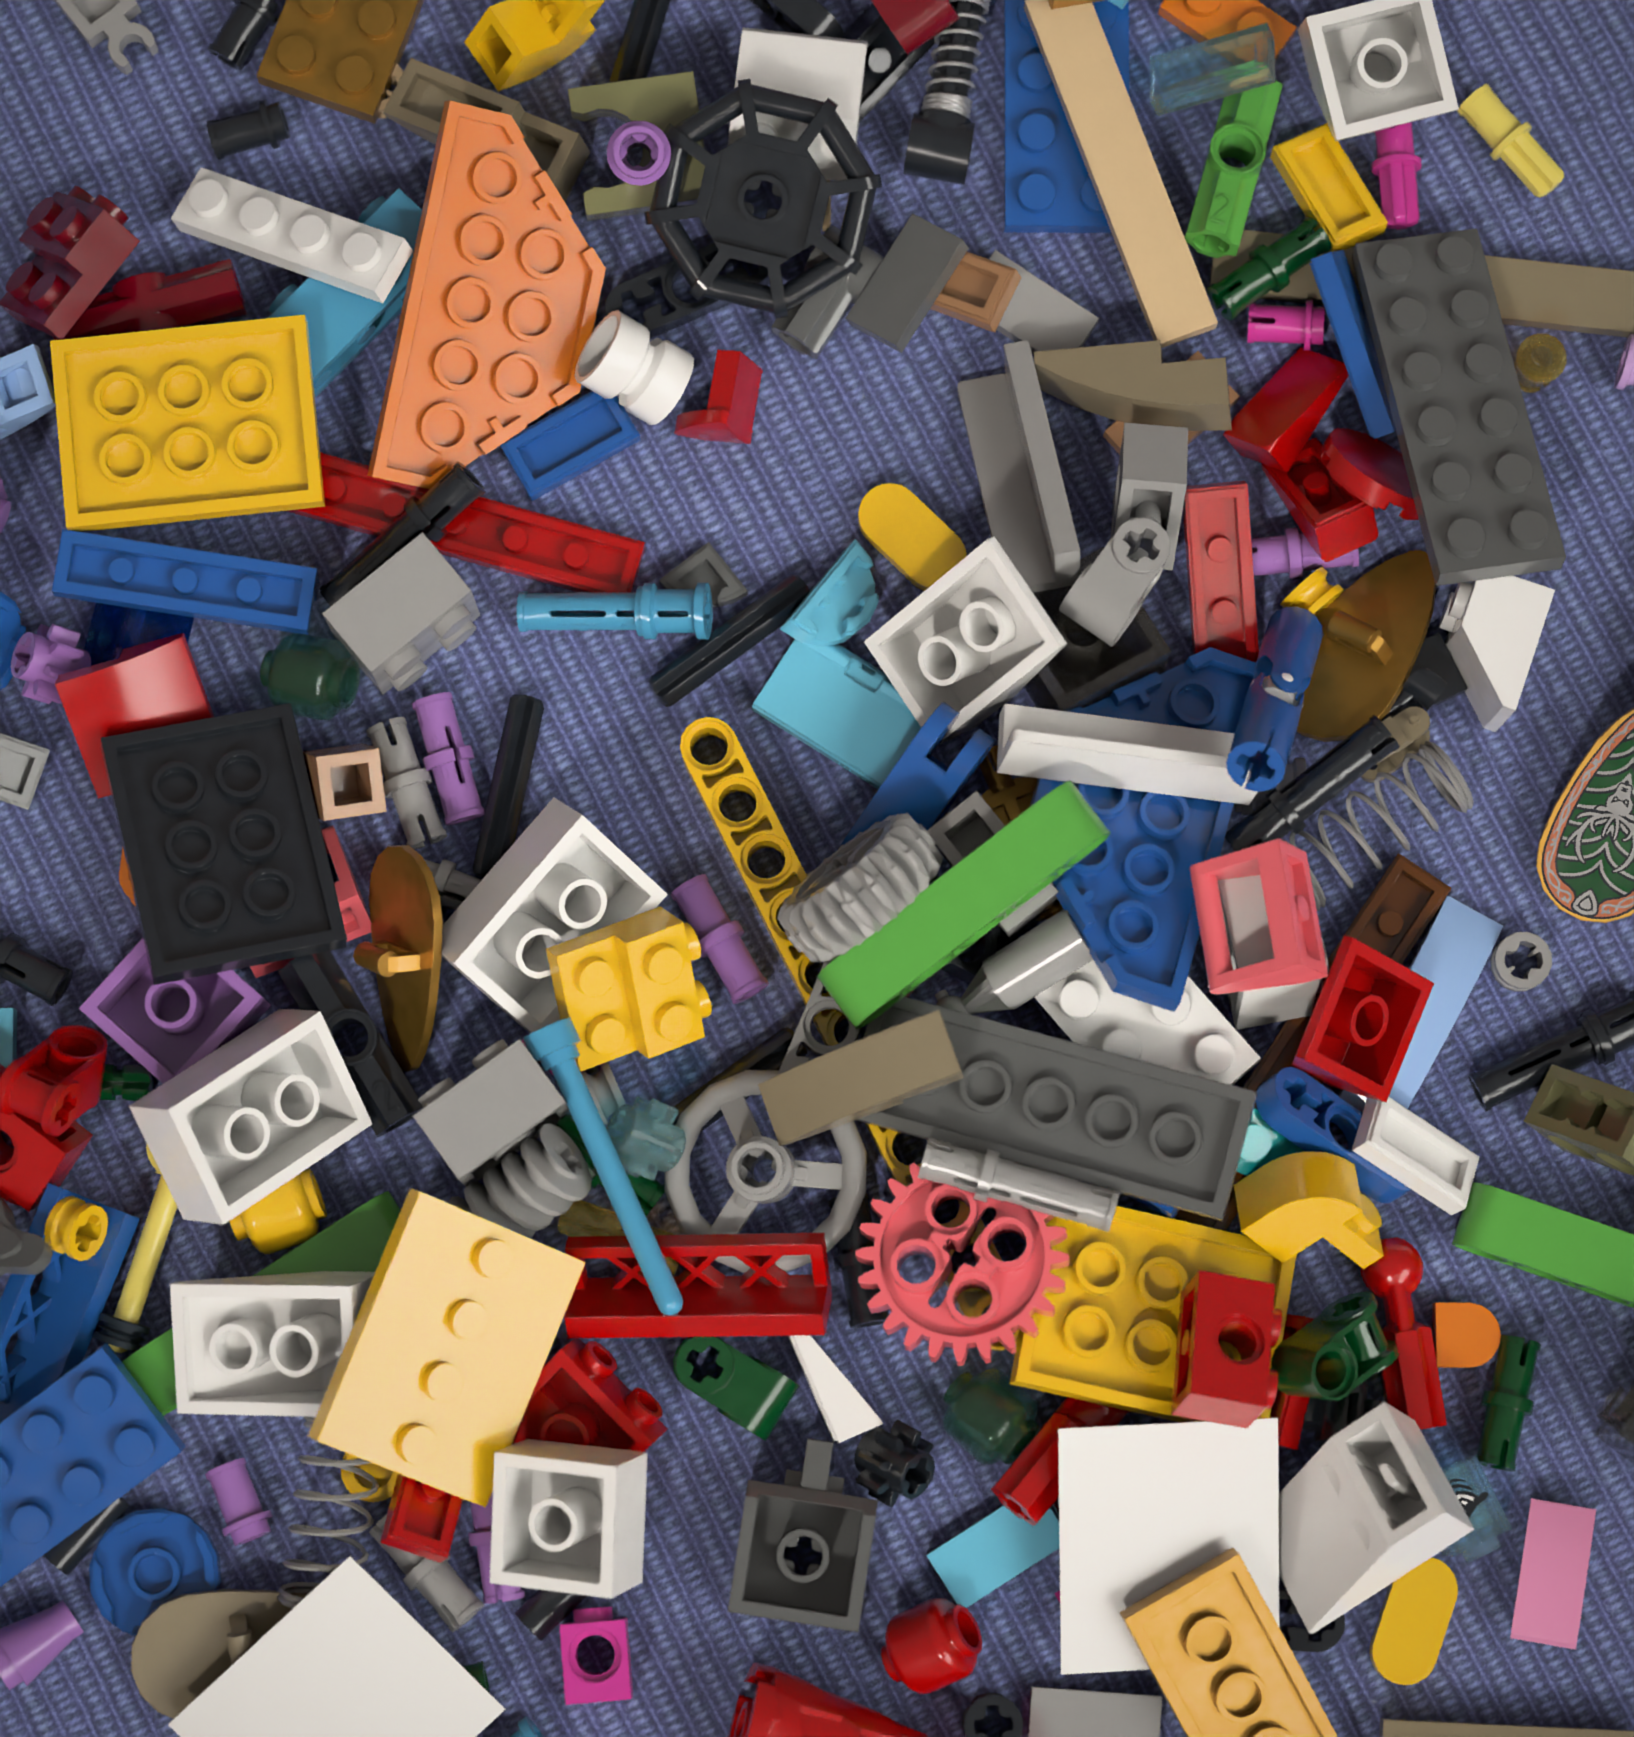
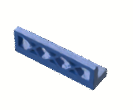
M62 529L52 593L56 597L308 635L313 602L318 599L320 580L317 568Z
M47 1184L28 1233L38 1235L45 1241V1223L50 1211L64 1197L74 1196L84 1200L86 1204L92 1203L105 1210L108 1218L107 1234L100 1249L88 1260L78 1261L68 1257L66 1253L61 1254L52 1250L51 1261L42 1271L43 1278L38 1291L30 1296V1288L37 1274H10L0 1299V1422L83 1360L140 1218L53 1184ZM17 1332L18 1339L13 1352L5 1357V1349L9 1339Z

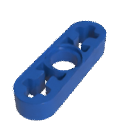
M1286 1067L1259 1085L1256 1091V1105L1263 1120L1271 1128L1305 1152L1315 1151L1335 1154L1355 1164L1359 1189L1369 1197L1381 1203H1391L1412 1190L1352 1151L1362 1112L1307 1073L1295 1067ZM1329 1122L1337 1125L1344 1133L1348 1149L1340 1146L1335 1141L1329 1130Z

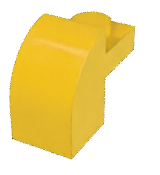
M505 0L488 7L464 43L499 92L539 76L582 46L596 31L590 20L605 0Z
M1315 1151L1288 1154L1263 1165L1234 1185L1241 1232L1282 1264L1321 1238L1326 1239L1363 1269L1384 1256L1379 1234V1227L1382 1225L1380 1214L1372 1201L1364 1194H1360L1355 1164L1343 1157Z

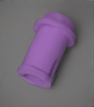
M244 1458L222 1464L205 1474L207 1480L210 1481L227 1527L222 1529L224 1537L231 1535L235 1546L248 1543L271 1532L267 1520L272 1518V1513L270 1510L263 1511L245 1466L246 1461Z

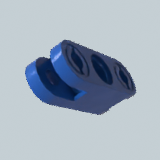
M941 703L916 734L841 845L848 843L859 832L869 829L875 822H882L888 816L908 813L917 824H922L926 830L930 829L944 817L985 759L996 740L979 729L963 747L949 768L932 755L957 720L959 712L947 703Z

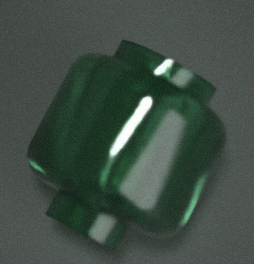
M290 633L280 640L274 650L271 649L265 654L260 669V680L262 685L267 687L269 700L273 706L290 703L294 715L317 720H330L339 714L342 709L350 707L355 700L360 682V669L357 661L352 659L349 651L339 640Z
M996 1368L986 1369L975 1376L966 1371L949 1386L943 1396V1401L949 1405L943 1418V1425L946 1434L977 1462L993 1465L1002 1461L1005 1465L1013 1463L1040 1430V1425L1035 1422L1038 1407L1037 1402L1022 1387L1009 1384L1010 1377Z

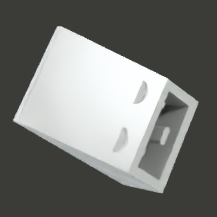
M1383 1402L1330 1437L1278 1494L1279 1576L1308 1632L1314 1634L1474 1530L1472 1523L1415 1420Z

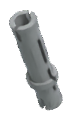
M929 1137L918 1178L947 1184L975 1193L973 1199L986 1202L988 1197L1003 1202L1006 1201L1023 1206L1024 1208L1066 1220L1069 1219L1109 1232L1120 1191L1094 1186L1073 1178L1017 1164L1013 1161L999 1158L1000 1152L989 1148L985 1154Z

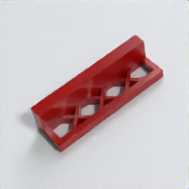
M824 1232L654 1235L663 1256L671 1257L686 1268L679 1276L673 1277L683 1298L682 1309L675 1315H665L659 1310L626 1236H572L567 1238L565 1253L584 1262V1258H607L622 1269L615 1277L588 1278L586 1265H584L564 1317L568 1338L825 1335L832 1301V1287ZM783 1255H810L813 1275H789L774 1263ZM718 1256H735L748 1265L750 1269L742 1276H725L710 1264Z

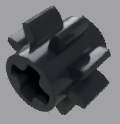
M1362 1382L1346 1397L1338 1401L1309 1398L1302 1429L1315 1430L1313 1440L1315 1447L1321 1448L1330 1437L1382 1404L1380 1400L1367 1399L1369 1387L1367 1383Z
M900 1420L895 1421L890 1433L879 1427L869 1431L861 1439L855 1451L854 1463L856 1469L860 1472L855 1479L856 1483L868 1489V1495L889 1507L894 1506L899 1494L911 1500L920 1496L927 1489L934 1475L935 1462L929 1454L933 1444L921 1438V1431Z

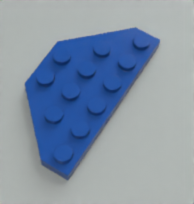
M1210 647L1188 657L1187 661L1161 674H1158L1156 671L1114 690L1111 696L1085 708H1082L1080 705L1067 712L1235 733L1248 688L1253 681V671L1256 663ZM1038 778L1030 807L1065 782ZM1073 783L1111 833L1095 850L1052 882L1058 891L1056 897L1063 909L1067 910L1090 949V955L1112 992L1175 1012L1182 1000L1200 932L1189 868L1193 864L1220 856L1234 803Z

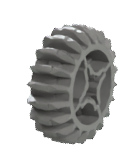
M908 813L888 816L882 822H875L866 831L859 832L848 843L841 845L830 857L825 858L815 870L808 873L805 880L794 887L793 893L784 900L777 919L785 929L787 938L798 952L802 951L811 962L830 961L837 955H844L855 945H861L866 938L875 932H879L890 920L898 917V914L906 906L915 901V897L928 888L929 881L937 876L943 856L936 848L935 840L922 824H917Z

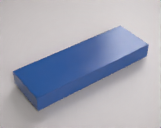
M1338 250L1311 259L1312 263L1309 264L1370 437L1373 436L1376 439L1393 433L1396 429L1366 312L1344 250Z

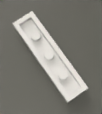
M202 167L171 217V220L181 232L380 303H384L413 252L403 237Z

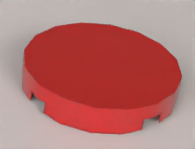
M1335 428L1319 450L1320 459L1328 461L1325 467L1329 471L1330 476L1349 493L1376 509L1386 510L1389 503L1403 508L1399 514L1401 519L1419 520L1402 453L1390 445L1370 437L1368 434L1349 428Z

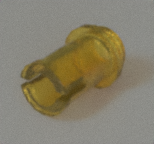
M1537 333L1527 337L1520 344L1514 366L1522 391L1527 393L1539 392L1542 385L1545 388L1551 381H1554L1562 374L1567 363V353L1563 344L1556 337Z

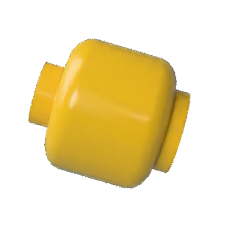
M311 1169L302 1171L231 1219L230 1224L237 1240L241 1241L250 1238L253 1246L260 1253L272 1254L306 1242L315 1236L319 1230V1220L327 1217V1211L313 1171Z

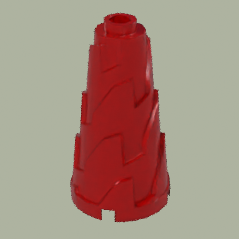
M754 1663L750 1667L744 1682L757 1685L755 1697L738 1696L728 1737H928L925 1733L908 1728L902 1723L894 1721L858 1702L820 1689L802 1678L781 1671L776 1667L760 1663Z

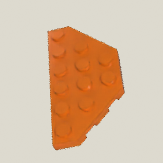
M451 100L444 103L367 476L431 489L454 468L453 465L457 462L466 466L481 455L488 454L526 429L528 424L555 406L562 405L580 393L581 384L575 379V368L579 356L593 332L606 268L594 248L589 247L570 216L572 215L571 211L547 172L542 170L523 140L525 138L523 133L509 114Z

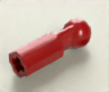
M1400 1237L1381 1239L1384 1256L1365 1269L1361 1268V1276L1369 1290L1383 1300L1387 1325L1382 1331L1386 1339L1394 1341L1399 1352L1397 1359L1390 1366L1380 1371L1385 1402L1415 1420L1420 1430L1446 1426L1447 1420L1432 1330L1429 1326L1415 1321L1411 1297L1423 1276L1422 1258L1411 1243Z
M1067 1397L994 1484L991 1491L998 1497L1000 1503L1015 1516L1035 1526L1059 1498L1058 1429L1117 1426L1125 1415L1131 1411Z

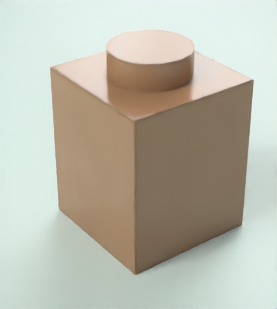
M360 743L302 751L318 819L327 821L387 812L379 748Z

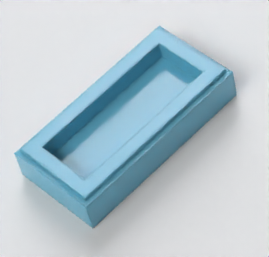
M1003 1505L926 1554L956 1604L967 1608L1059 1549V1521L1050 1508L1035 1526H1032L1027 1521L1015 1516Z

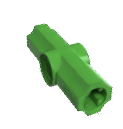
M1248 67L1244 70H1231L1185 234L1186 242L1194 247L1199 254L1218 259L1227 255L1236 256L1256 183L1266 156V146L1283 84L1276 81L1270 72L1253 67ZM1226 157L1236 158L1245 167H1231L1222 159Z

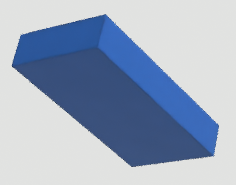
M592 391L524 429L501 444L500 448L530 500L534 501L640 441V435L624 407L619 404L617 396L612 399H605Z

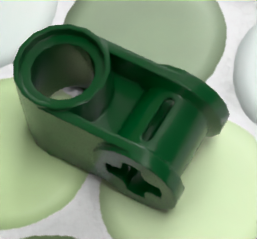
M1357 1292L1337 1299L1322 1310L1318 1317L1278 1345L1271 1359V1369L1276 1370L1278 1373L1277 1388L1280 1391L1292 1396L1338 1401L1346 1397L1354 1388L1370 1376L1390 1366L1399 1355L1394 1341L1385 1338L1374 1313L1377 1310L1378 1304L1373 1293Z
M689 1337L677 1347L673 1357V1371L677 1380L685 1388L717 1407L716 1411L764 1441L768 1439L800 1386L752 1355L746 1356L716 1337ZM708 1346H711L716 1351L712 1361L720 1367L718 1374L714 1378L703 1375L698 1382H695L690 1377L693 1366L686 1361V1358L691 1350L703 1353Z

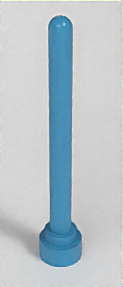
M570 1017L547 1025L523 1038L524 1043L535 1061L541 1062L544 1071H552L659 1310L665 1315H675L682 1309L683 1298L575 1059L580 1056L576 1044L581 1042Z

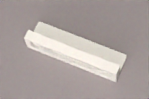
M1004 704L999 714L997 773L1064 782L1071 781L1072 783L1250 805L1258 792L1244 789L1248 774L1242 787L1236 784L1228 774L1226 761L1235 733L1013 704Z

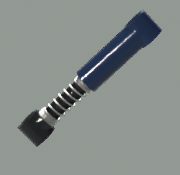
M949 0L960 19L934 36L938 48L932 51L931 56L936 63L928 69L933 80L925 85L929 94L923 98L922 111L913 113L903 175L965 185L975 123L968 119L970 117L971 104L973 103L968 98V91L976 87L970 80L971 74L978 71L977 67L973 65L974 58L981 55L976 46L977 42L984 38L979 33L980 25L987 22L982 15L987 13L988 7L997 0Z

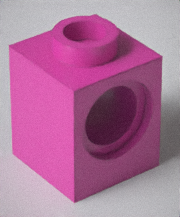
M612 1606L573 1609L574 1622L559 1625L565 1705L632 1699L634 1695L628 1618L613 1619ZM599 1635L609 1640L612 1644L615 1659L611 1668L607 1671L593 1673L581 1665L578 1659V1648L582 1640L588 1636Z

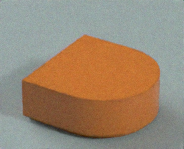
M1467 1302L1432 1303L1433 1342L1438 1368L1477 1367L1488 1362L1495 1355L1499 1348L1501 1332L1498 1321L1487 1308L1476 1303Z

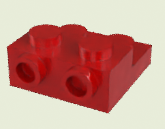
M574 1338L542 1368L512 1445L525 1439L646 1452L668 1428L659 1420L663 1415V1411L658 1401L642 1388L636 1387L630 1391L613 1373L617 1369V1363L604 1346L595 1341H589L585 1344L580 1338Z

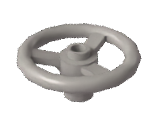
M745 1070L709 1085L680 1114L665 1149L664 1192L679 1229L685 1235L739 1234L759 1203L769 1204L777 1202L787 1196L794 1186L840 1190L829 1216L812 1232H824L826 1250L828 1252L851 1230L866 1194L867 1152L855 1122L852 1121L830 1129L841 1155V1164L795 1160L793 1154L786 1146H779L778 1141L762 1136L745 1099L751 1095H761L758 1084L777 1076L779 1070ZM721 1109L737 1144L731 1150L726 1163L727 1178L734 1192L711 1225L700 1214L689 1186L690 1154L702 1127ZM764 1159L773 1161L771 1167L776 1174L771 1182H758L756 1180L754 1168L759 1161ZM783 1255L774 1264L787 1273L811 1263L810 1255ZM718 1256L714 1260L742 1273L750 1269L748 1265L735 1256Z

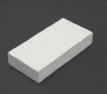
M1388 1097L1386 1103L1367 1098L1352 1151L1451 1216L1464 1210L1468 1202L1479 1156L1390 1097Z

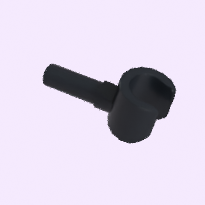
M1429 668L1417 669L1403 684V689L1390 712L1381 722L1401 711L1411 699L1428 711L1447 687V682Z

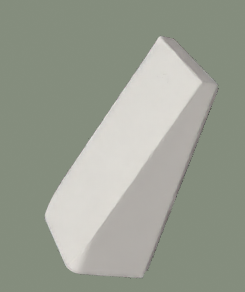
M810 1335L788 1336L833 1442L841 1443L883 1424L877 1414Z

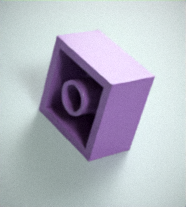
M142 938L79 1009L164 1084L251 1028L269 1009L271 1004L233 970L154 985Z

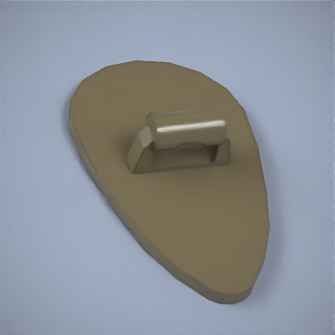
M221 1589L192 1592L160 1603L142 1620L132 1642L131 1672L140 1695L158 1713L174 1719L286 1616L292 1608L283 1605L278 1600L279 1592L277 1590ZM298 1592L289 1593L300 1598H305L308 1595L307 1593Z

